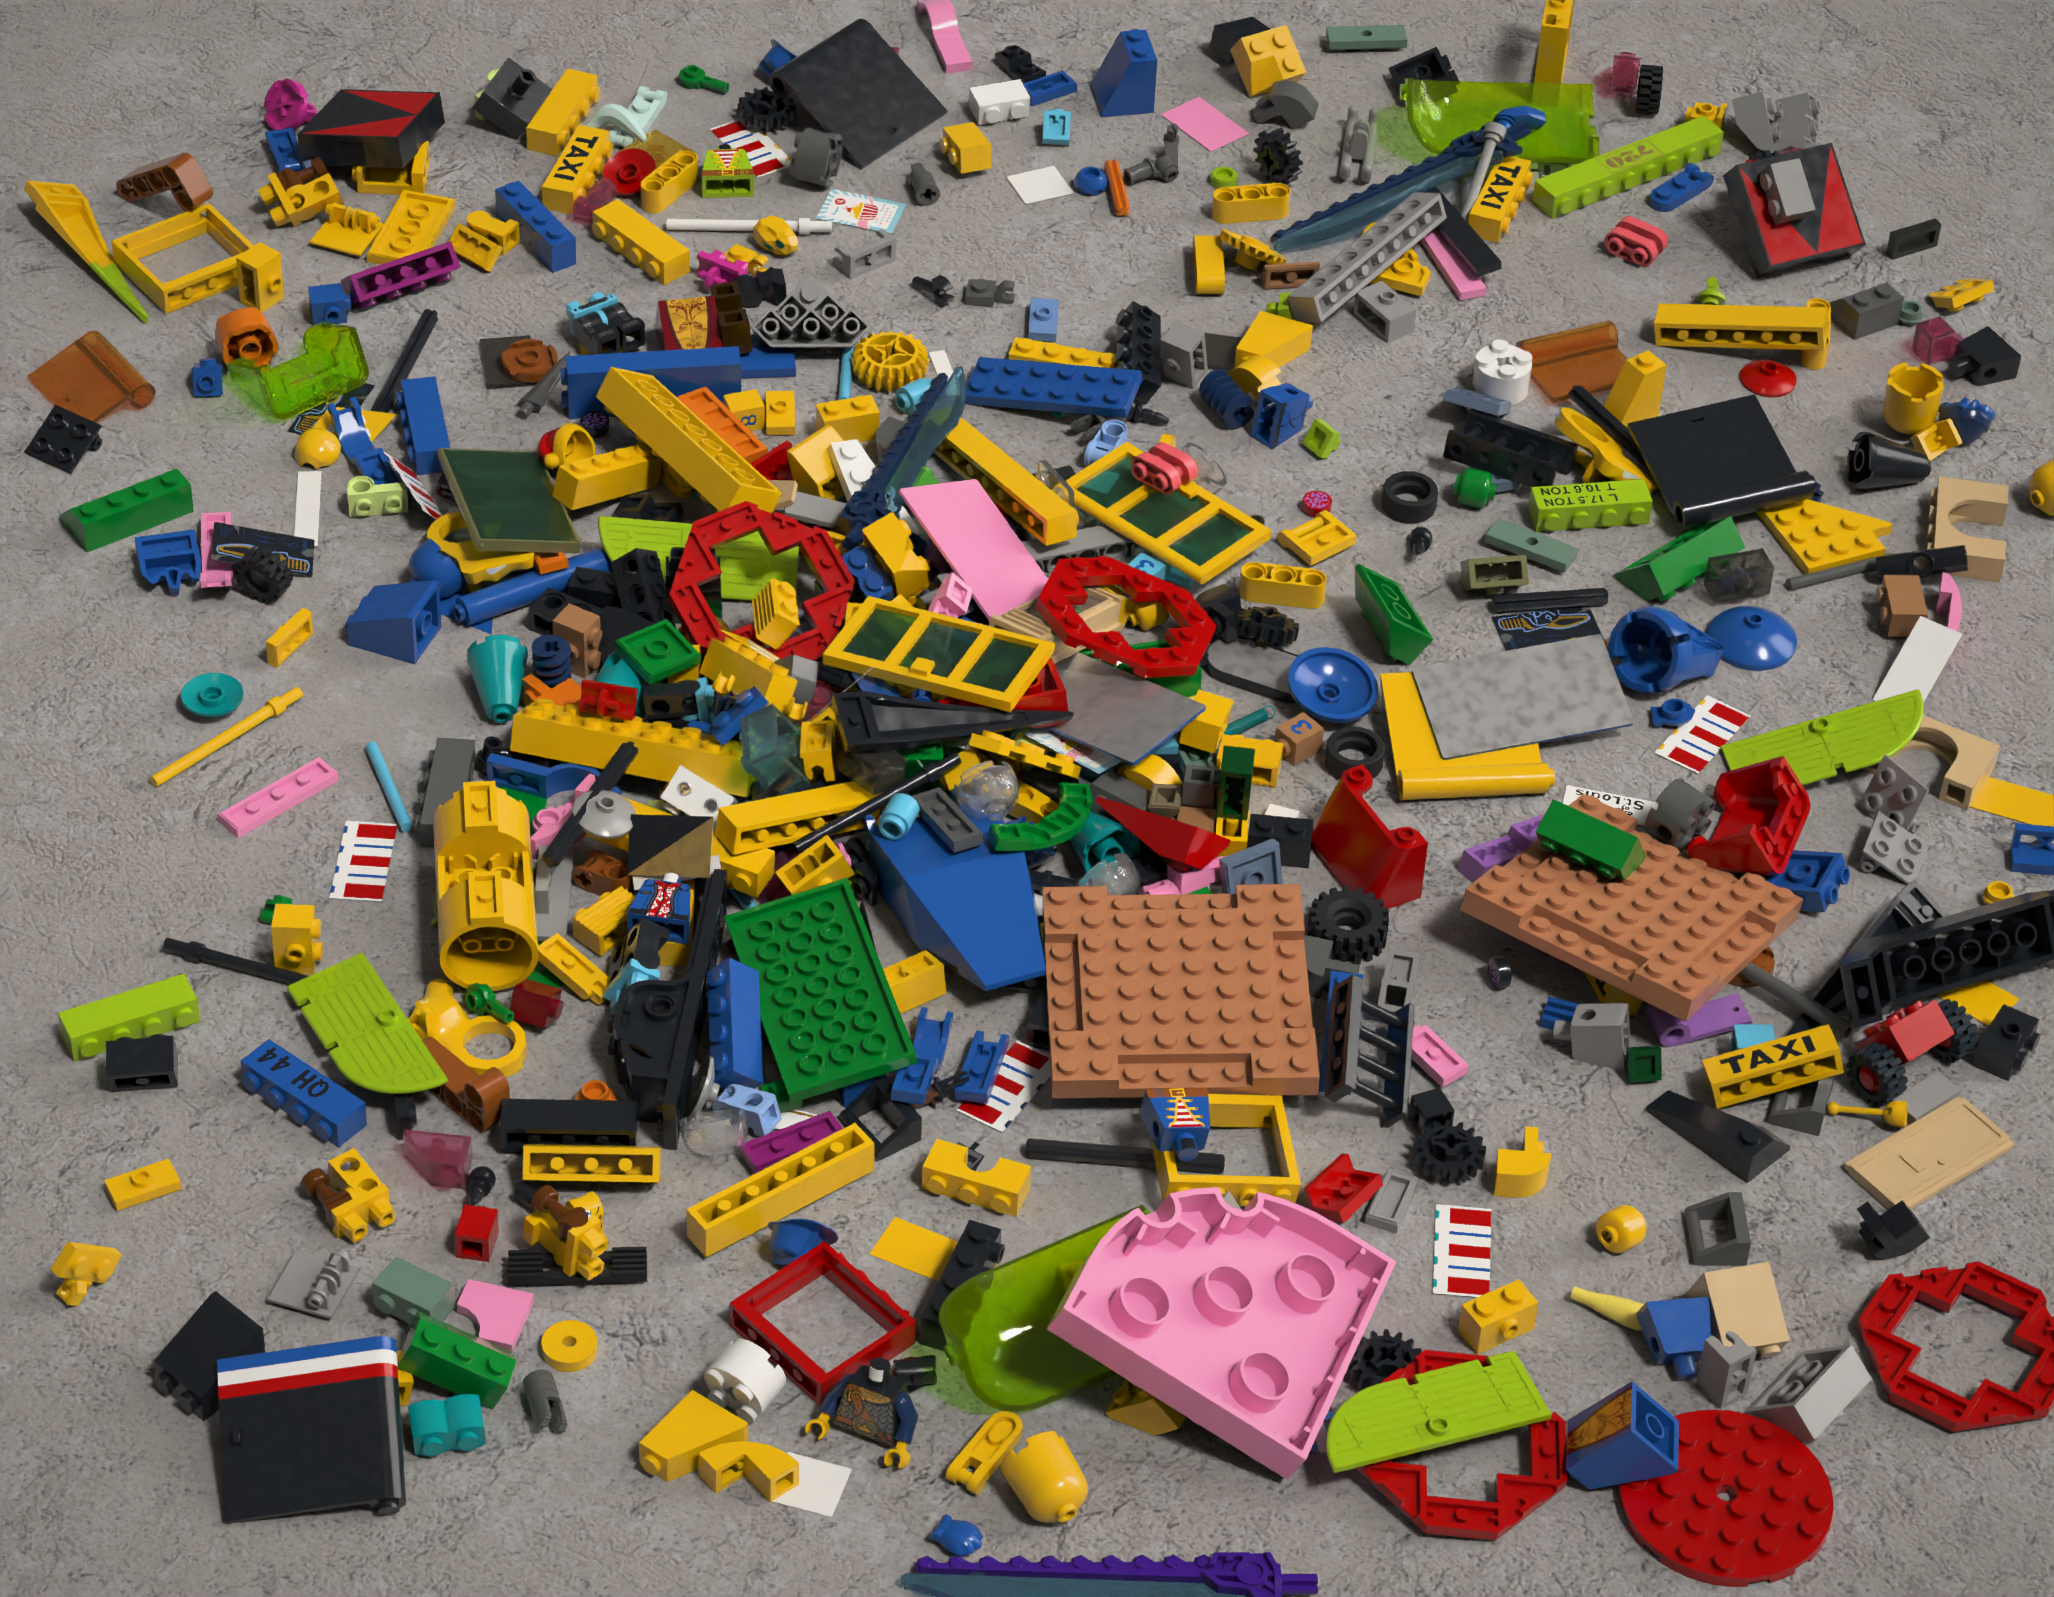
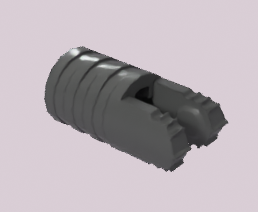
M1085 415L1074 420L1070 426L1074 432H1080L1090 427L1081 436L1082 441L1088 443L1094 439L1104 422L1115 419L1126 424V418Z
M536 1370L529 1373L523 1379L522 1385L536 1427L543 1429L549 1425L554 1433L565 1432L567 1420L552 1373L548 1370Z

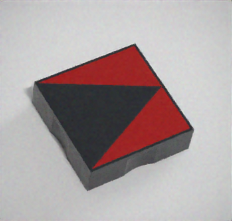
M340 89L297 134L302 163L303 161L312 160L320 156L324 165L327 166L357 165L404 168L418 153L422 144L429 140L445 123L440 92Z
M1832 143L1738 164L1723 175L1735 213L1739 217L1744 230L1745 243L1757 278L1788 271L1806 263H1821L1850 256L1866 245ZM1800 158L1816 210L1804 219L1775 225L1774 219L1768 210L1766 193L1760 184V172L1770 164Z

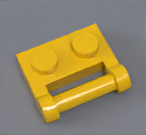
M1327 510L1317 513L1315 518L1291 530L1284 529L1277 534L1278 542L1283 548L1289 547L1310 566L1355 545L1357 537L1354 532Z

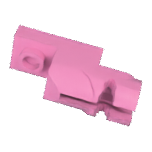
M1226 856L1214 858L1202 870L1189 866L1187 872L1168 865L1167 879L1142 886L1138 895L1188 894L1206 886L1210 890V884L1222 885L1219 859Z

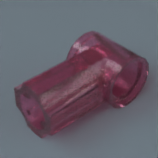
M602 177L599 181H595L585 196L579 195L573 208L574 219L593 223L592 212L612 202L617 195V186L612 183L611 179Z

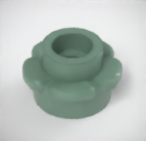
M1904 301L1899 318L1900 322L1907 326L1919 323L1923 318L1921 305L1915 301Z

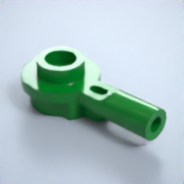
M688 65L679 72V79L682 85L688 89L712 88L723 93H727L729 90V83L706 76L705 71L696 65Z
M474 983L469 985L465 995V1002L467 1007L476 1015L480 1016L489 1012L505 1023H510L514 1019V1012L501 1005L500 1001L496 999V994L487 984Z

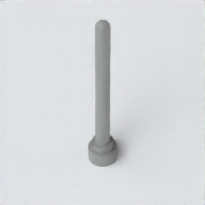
M1487 122L1483 131L1485 144L1461 211V216L1467 222L1469 221V213L1480 193L1495 146L1503 141L1507 131L1502 124L1497 122Z

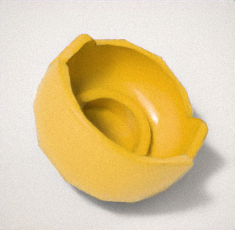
M311 428L299 436L294 458L300 466H303L305 463L312 464L315 469L331 466L339 459L341 444L333 433L321 428Z

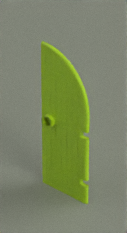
M606 516L598 517L600 540L611 562L635 548L657 551L664 582L666 556L670 555L672 547H685L693 525L690 523ZM757 531L715 548L716 555L720 556L722 598L752 601V599H756L755 595H759V591L763 590V587L766 586V583L770 582L771 578L789 583L796 591L799 547L797 546L772 556Z
M1916 689L1721 745V751L1730 771L1784 756L1801 784L1806 785L1837 776L1835 768L1843 766L1845 772L1848 773L1880 763L1884 755L1891 757L1898 753L1912 740L1920 727L1924 712L1923 698L1920 690Z
M363 952L287 987L297 1006L310 1003L303 1006L300 1011L325 1049L338 1046L330 1050L328 1054L339 1071L352 1083L379 1093L407 1094L429 1090L449 1082Z
M1509 1351L1487 1357L1486 1360L1489 1366L1482 1367L1477 1359L1413 1375L1416 1383L1413 1385H1409L1404 1377L1379 1383L1357 1392L1348 1398L1333 1415L1326 1434V1452L1333 1472L1338 1473L1549 1420L1552 1414L1516 1352Z

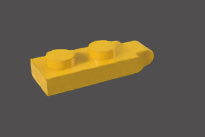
M556 933L538 945V961L584 1000L590 998L597 1005L607 1000L603 998V994L607 987L608 976L561 935Z

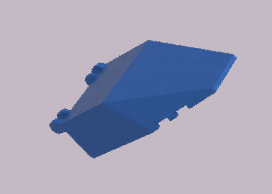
M977 785L969 787V798L972 802L970 804L965 803L964 796L959 790L951 793V800L983 833V844L971 847L966 851L954 853L921 816L916 817L908 833L898 840L886 838L880 832L879 827L877 828L875 819L871 814L864 817L862 820L864 830L869 839L870 856L877 871V890L919 949L922 951H932L938 955V960L944 965L951 963L958 968V974L985 991L1046 975L1038 909L1025 852L996 851L988 836L990 824H1005V822L988 802L981 788L977 787Z

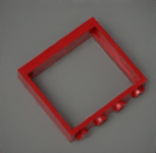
M825 1241L730 1302V1326L745 1340L755 1343L771 1356L768 1360L775 1367L779 1364L785 1376L819 1406H821L831 1386L844 1375L854 1374L861 1365L869 1366L870 1360L873 1358H884L890 1361L915 1344L916 1320L909 1315V1311L899 1307L885 1290H880L862 1270H857L846 1260L841 1252L835 1251ZM822 1275L888 1331V1333L828 1373L762 1316V1314Z

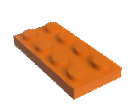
M706 386L677 397L749 464L768 453V448Z

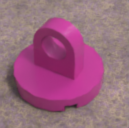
M284 79L274 82L264 100V107H267V114H264L265 120L273 130L292 128L295 131L303 121L310 122L317 114L316 107L308 102L307 93L303 85L296 80Z

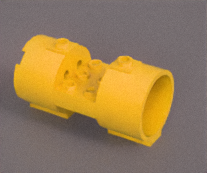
M495 781L463 782V789L453 793V798L443 806L439 804L433 817L439 960L444 974L455 984L464 988H468L469 985L474 983L487 984L492 991H499L513 987L525 980L533 972L538 962L529 813L521 800L517 801L508 796L506 790L497 788Z

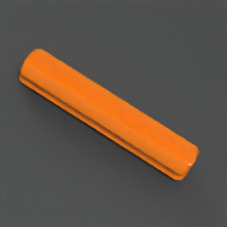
M1115 159L1112 161L1107 160L1104 163V171L1108 179L1107 183L1115 214L1119 217L1122 215L1128 216L1130 205L1119 162Z

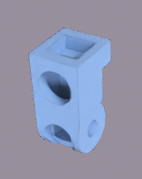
M738 1084L728 1085L712 1104L714 1113L722 1121L727 1123L736 1122L737 1124L753 1128L754 1135L760 1137L769 1134L782 1120L775 1094Z

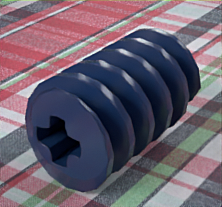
M1215 369L1204 377L1200 383L1199 395L1228 428L1238 429L1250 422L1254 416V410L1251 407L1252 400L1228 376L1225 370Z
M542 635L536 638L532 643L533 675L550 688L557 686L568 678L572 679L571 647L569 643L557 635Z

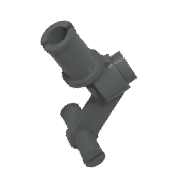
M1171 123V126H1167V133L1163 138L1165 156H1160L1157 160H1151L1147 157L1142 163L1123 170V175L1128 185L1148 177L1151 179L1161 177L1166 182H1171L1179 175V135H1177L1179 127L1177 124Z

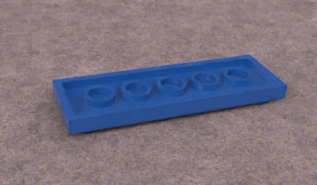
M979 357L962 397L964 404L1127 418L1143 378L1141 370Z

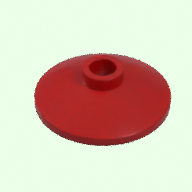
M622 150L613 155L605 164L603 169L604 183L610 191L619 195L641 192L642 180L657 169L653 157L644 150Z
M1755 360L1746 364L1740 372L1742 385L1748 391L1759 396L1771 398L1785 396L1791 393L1796 386L1797 379L1793 370L1777 361Z

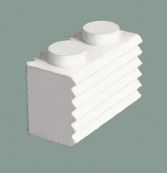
M1021 79L969 88L968 106L978 124L982 126L983 124L987 125L988 123L992 124L998 121H1007L1008 119L1012 121L1014 118L1016 120L1023 117L1027 118L1030 109V96L1026 88H1024Z

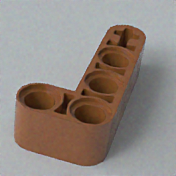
M181 153L138 167L116 183L119 195L127 202H133L170 190L178 205L188 212L193 211L208 201L213 195L212 188L197 161L188 153Z
M427 1037L422 1040L449 1081L428 1091L478 1132L483 1133L501 1121L502 1099H510L509 1083L504 1074L496 1067H491L478 1075L436 1039Z

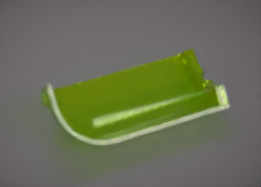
M1406 78L1404 84H1400V100H1405L1406 115L1413 134L1422 146L1437 156L1449 146L1452 140L1471 131L1476 132L1480 130L1487 122H1493L1496 114L1501 110L1519 106H1528L1543 111L1546 115V122L1539 130H1532V133L1516 141L1518 146L1522 147L1523 152L1513 157L1532 161L1531 163L1578 164L1599 156V136L1596 133V127L1589 124V118H1594L1593 84L1413 80V78Z
M1143 1205L974 1276L958 1286L945 1299L939 1312L940 1326L947 1343L944 1346L945 1355L951 1366L956 1365L968 1386L981 1401L1002 1411H1028L1047 1405L1117 1374L1047 1330V1327L1084 1260L1107 1232L1128 1213L1139 1208L1144 1215L1150 1214Z

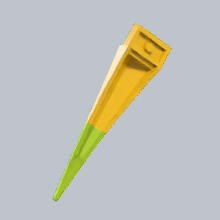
M27 180L24 191L30 196L32 202L36 204L35 210L126 305L147 324L149 316L113 261V257L96 223L88 199L73 184Z

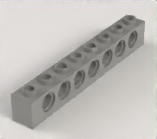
M1412 193L1289 294L1288 300L1294 320L1321 323L1443 222L1447 216L1440 193Z

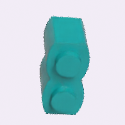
M461 1394L447 1398L444 1401L437 1399L423 1400L408 1406L415 1455L432 1457L450 1449L471 1451L486 1444L479 1395Z

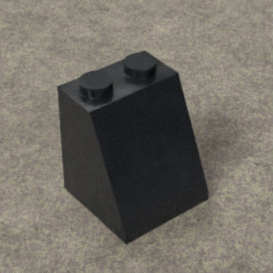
M214 1291L155 1358L156 1377L154 1380L157 1387L164 1394L169 1393L178 1400L181 1407L187 1413L193 1412L202 1421H205L219 1410L217 1360L266 1353L263 1328L217 1291Z

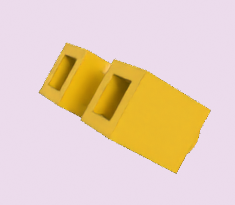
M936 1139L922 1166L923 1190L995 1210L999 1213L1018 1216L1031 1188L1032 1166L1000 1157L995 1167L985 1172L974 1171L967 1167L968 1147Z

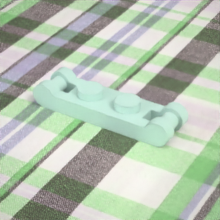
M640 86L636 97L627 108L638 121L645 134L665 106L667 92L662 90L654 92L650 91L649 87ZM617 125L613 130H609L610 142L613 143V147L618 145L622 146L624 150L635 149L640 142L636 137Z

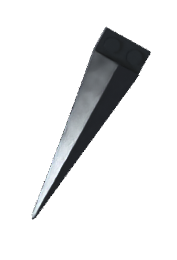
M868 691L833 693L831 699L845 752L873 750L874 753L967 738L971 737L972 733L982 735L983 730L996 733L1071 720L1075 714L1071 711L1015 709L1007 712L996 708L936 703Z
M1914 879L1885 905L1851 951L1862 940L1948 915ZM1840 966L1837 967L1813 998L1814 1001L1835 1014L1847 1007ZM1802 1013L1785 1036L1813 1029L1821 1023Z

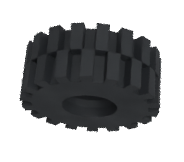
M1343 886L1342 891H1338L1334 887L1329 890V895L1323 891L1319 894V899L1315 898L1309 912L1307 936L1334 941L1332 960L1339 959L1342 962L1353 961V964L1356 965L1361 964V959L1370 962L1373 960V954L1378 957L1382 953V948L1385 949L1389 911L1387 907H1384V902L1381 898L1375 901V894L1370 891L1365 895L1362 888L1356 887V891H1350V886ZM1339 926H1352L1357 929L1345 930L1340 928Z

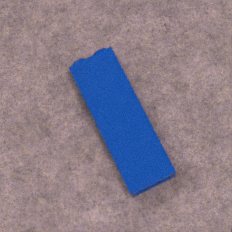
M738 346L565 356L566 368H560L561 385H566L567 390L561 391L562 408H568L569 419H581L585 413L591 411L605 413L608 417H617L604 409L605 405L596 397L610 367L652 375L676 397L706 386L723 403V395L741 392V360Z

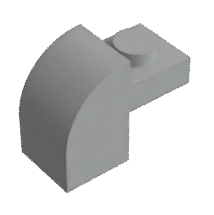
M1388 948L1378 1006L1394 1013L1408 1003L1413 1004L1421 956L1420 952Z

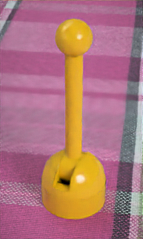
M1891 1101L1884 1109L1839 1106L1836 1102H1830L1827 1105V1112L1831 1115H1836L1839 1112L1883 1116L1889 1125L1905 1128L1908 1117V1102Z

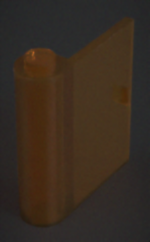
M1611 320L1525 339L1516 343V347L1531 353L1532 369L1530 378L1552 403L1570 399L1568 394L1575 385L1582 386L1590 394L1612 389L1627 360L1626 356L1618 349V332Z
M90 331L28 375L31 382L54 405H58L96 423L125 401H128L134 408H144L153 401L156 393L155 388L98 331Z

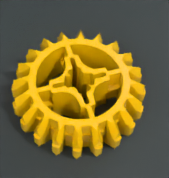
M880 330L877 335L869 333L868 338L863 337L860 343L855 344L852 365L854 376L859 378V383H866L867 388L875 387L878 392L888 390L890 393L891 390H897L919 378L925 379L929 358H927L926 346L921 344L920 339H914L913 334L904 335L903 331L893 333L892 330L884 333Z

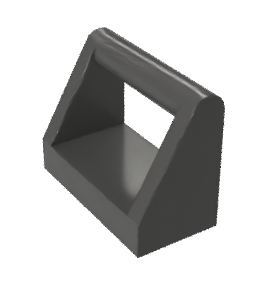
M1835 1076L1796 1086L1816 1092L1813 1105L1809 1107L1785 1110L1790 1088L1775 1092L1768 1122L1775 1126L1819 1136Z
M1727 1192L1685 1208L1688 1234L1695 1265H1747L1751 1240L1742 1192ZM1700 1220H1725L1728 1241L1705 1249Z

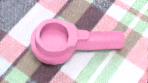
M575 796L562 806L540 810L533 818V830L536 832L544 823L557 825L573 808Z

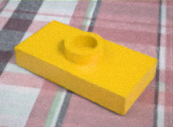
M460 223L457 224L448 241L452 242L456 254L488 272H491L503 247Z
M766 391V435H795L794 391Z
M305 608L300 609L266 640L267 663L277 668L313 635L311 611Z
M169 1158L104 1180L105 1189L117 1211L182 1189L181 1181Z

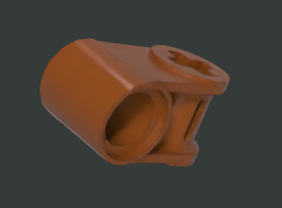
M592 850L587 855V861L572 871L573 881L579 888L601 896L605 892L611 893L618 887L623 886L624 889H627L628 892L634 895L632 875H627L628 863L606 855L600 850Z

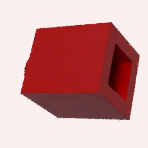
M464 1204L454 1234L456 1258L490 1262L499 1234L498 1209Z

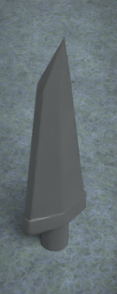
M570 351L520 399L518 405L521 408L517 411V415L521 419H527L532 411L539 410L545 405L546 400L561 378L560 368H566L565 356H570Z

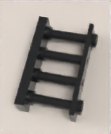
M1471 409L1467 415L1464 433L1451 429L1448 431L1443 457L1530 487L1553 486L1556 470L1568 474L1573 470L1578 445Z
M1352 974L1332 988L1324 1098L1337 1102L1344 1096L1354 1093L1383 1107L1382 1126L1388 1128L1407 1116L1410 1107L1409 1087L1412 1038L1415 1025L1414 1005L1408 1003L1392 1013L1364 999L1362 994L1363 979ZM1361 1012L1387 1024V1038L1362 1026L1360 1021ZM1359 1039L1385 1051L1386 1065L1361 1054L1358 1049ZM1357 1066L1384 1079V1093L1358 1081Z

